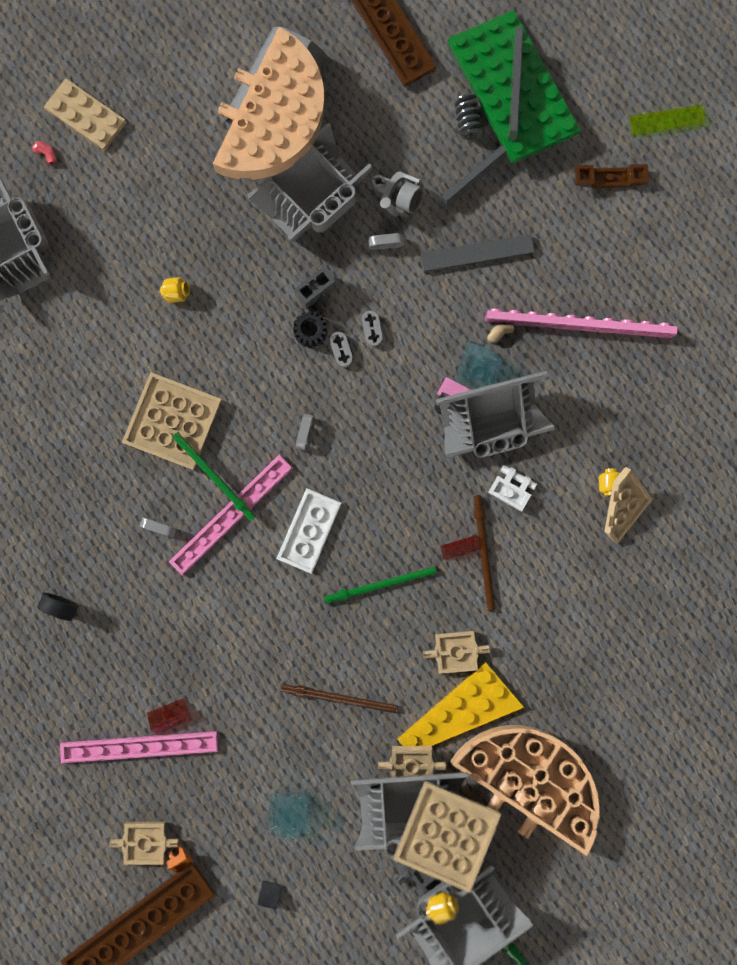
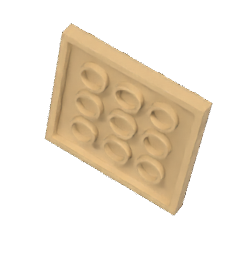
M150 372L122 443L195 470L197 463L172 436L179 432L191 447L201 455L222 399Z
M424 781L393 859L470 893L501 813L428 781Z

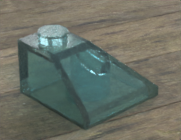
M467 340L455 382L475 389L493 385L502 360L486 345Z

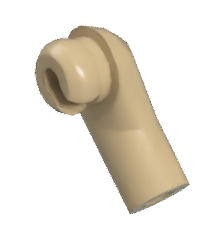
M496 325L488 334L487 340L490 343H497L504 334L514 332V325Z

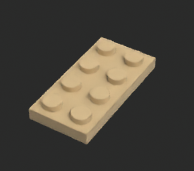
M66 78L44 106L46 111L103 151L108 148L127 123L124 118Z

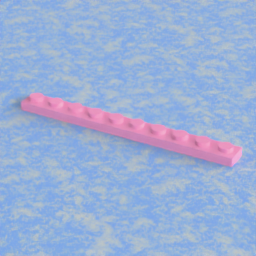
M491 309L485 315V323L672 338L677 334V326H671L670 323L654 325L650 321L633 323V320H622V322H618L613 318L596 320L595 317L588 316L583 319L577 318L576 315L559 317L555 313L539 315L540 313L528 312V314H523L518 310L502 312L501 309Z

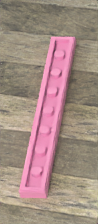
M279 454L237 496L240 499L242 498L247 503L246 506L251 510L293 468ZM231 501L169 561L170 564L181 575H184L245 515L241 511L238 512Z
M218 731L60 743L61 763L219 751Z

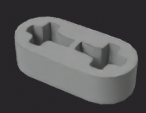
M401 233L371 236L368 238L369 249L378 250L404 246V236Z
M367 311L362 316L365 340L369 346L377 347L382 342L379 317L376 312ZM368 316L376 319L373 321V327H370L369 322L365 321L368 319ZM371 331L375 332V336H379L375 343H373V340H369L371 338Z
M335 332L330 337V345L337 365L347 368L352 364V353L345 334ZM335 337L343 339L341 341L342 348L339 349L338 344L333 343L336 341ZM343 351L345 357L349 356V358L347 359V363L339 361V359H341L340 352Z
M303 414L296 441V449L305 451L313 422V415Z
M144 517L140 523L142 528L172 538L175 537L177 528Z

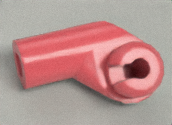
M36 141L32 147L33 151L38 154H45L48 165L57 164L53 147L43 141Z

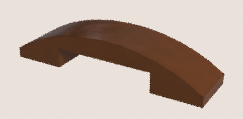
M630 164L628 167L594 168V165H575L574 167L576 185L582 187L620 188L649 183L648 164Z

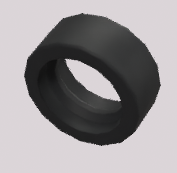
M43 593L37 608L55 618L72 621L78 605L61 596Z

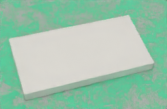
M306 488L277 559L312 574L342 503Z

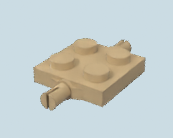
M474 631L435 634V649L423 651L424 659H436L439 674L478 670V654L490 653V650H482L490 648L489 645L477 646Z
M392 746L390 762H378V770H390L392 777L433 774L434 770H446L445 762L433 761L432 746Z
M126 822L124 824L123 838L111 839L110 848H122L124 865H160L165 863L166 848H178L179 839H167L165 834L166 822Z

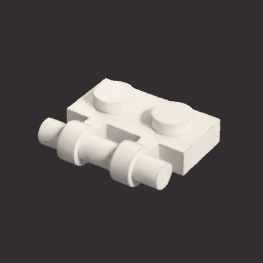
M503 465L500 472L506 474V477L503 479L497 476L488 493L522 512L531 496L525 489L529 487L534 490L537 483L533 482L530 477H524L517 473L516 469ZM513 478L514 480L520 482V487H517L510 483L511 479Z

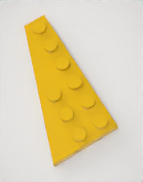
M484 662L478 670L469 675L398 737L397 740L402 746H433L524 707L488 664Z

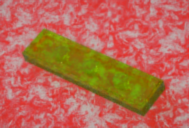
M702 105L631 115L628 118L632 136L704 125L705 123Z

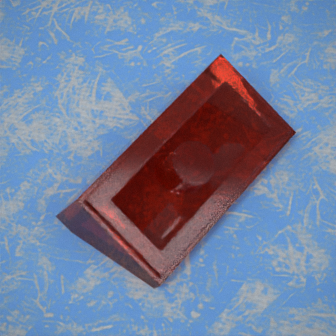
M471 536L440 546L443 560L479 550L478 536Z
M184 699L147 713L150 730L155 735L191 721Z

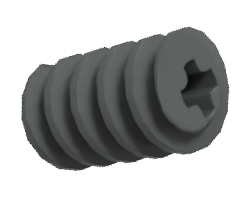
M471 93L463 94L454 101L459 134L465 138L477 137L483 133V130L479 129L482 123L479 122L481 117L477 114L479 113V108L476 107L478 101L474 100L477 96Z

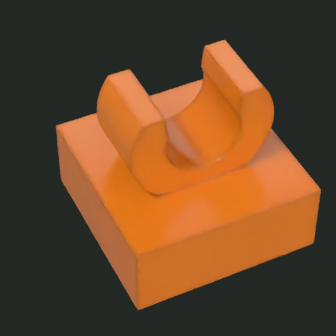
M178 846L179 854L175 856L174 852L170 851V860L166 861L168 869L176 873L191 862H194L192 856L187 854L181 846Z

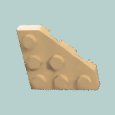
M627 467L618 474L613 482L604 531L617 544L653 500L633 471Z

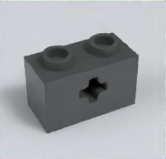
M323 266L294 289V294L304 308L308 310L336 288V281Z

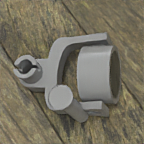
M402 172L395 173L391 180L381 175L373 177L375 179H372L374 188L380 194H383L380 206L385 208L392 216L400 215L407 219V213L413 214L418 210L424 196V184L420 179ZM403 180H407L408 182L404 183L397 195L396 208L391 204V197L398 184Z

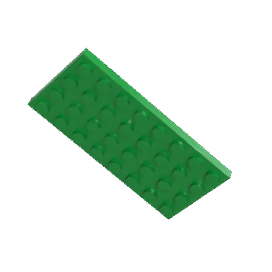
M514 10L450 37L447 41L501 145L504 146L511 164L577 136L580 133L576 121L523 27L518 134L515 141H508L514 35L516 27H523Z

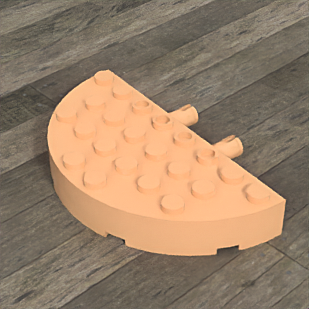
M278 27L255 75L241 68L237 69L238 72L235 74V80L250 86L240 108H234L225 102H222L221 106H219L218 114L232 119L233 122L213 162L215 173L234 179L251 178V180L274 176L289 169L296 161L304 157L319 134L324 114V87L319 68L304 44L281 27Z
M499 726L471 738L452 757L450 761L453 766L462 772H468V776L493 792L494 796L488 803V808L498 812L502 804L508 802L526 814L527 818L518 830L522 836L529 839L536 825H542L586 856L588 855L597 833L596 828L599 819L598 794L592 776L585 764L560 739L548 732L530 726Z

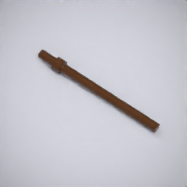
M481 495L473 496L475 506L473 513L474 519L477 522L487 610H495L484 524L486 516L485 510L482 508Z
M281 685L280 692L296 694V697L303 698V696L396 712V705L308 689L302 685Z

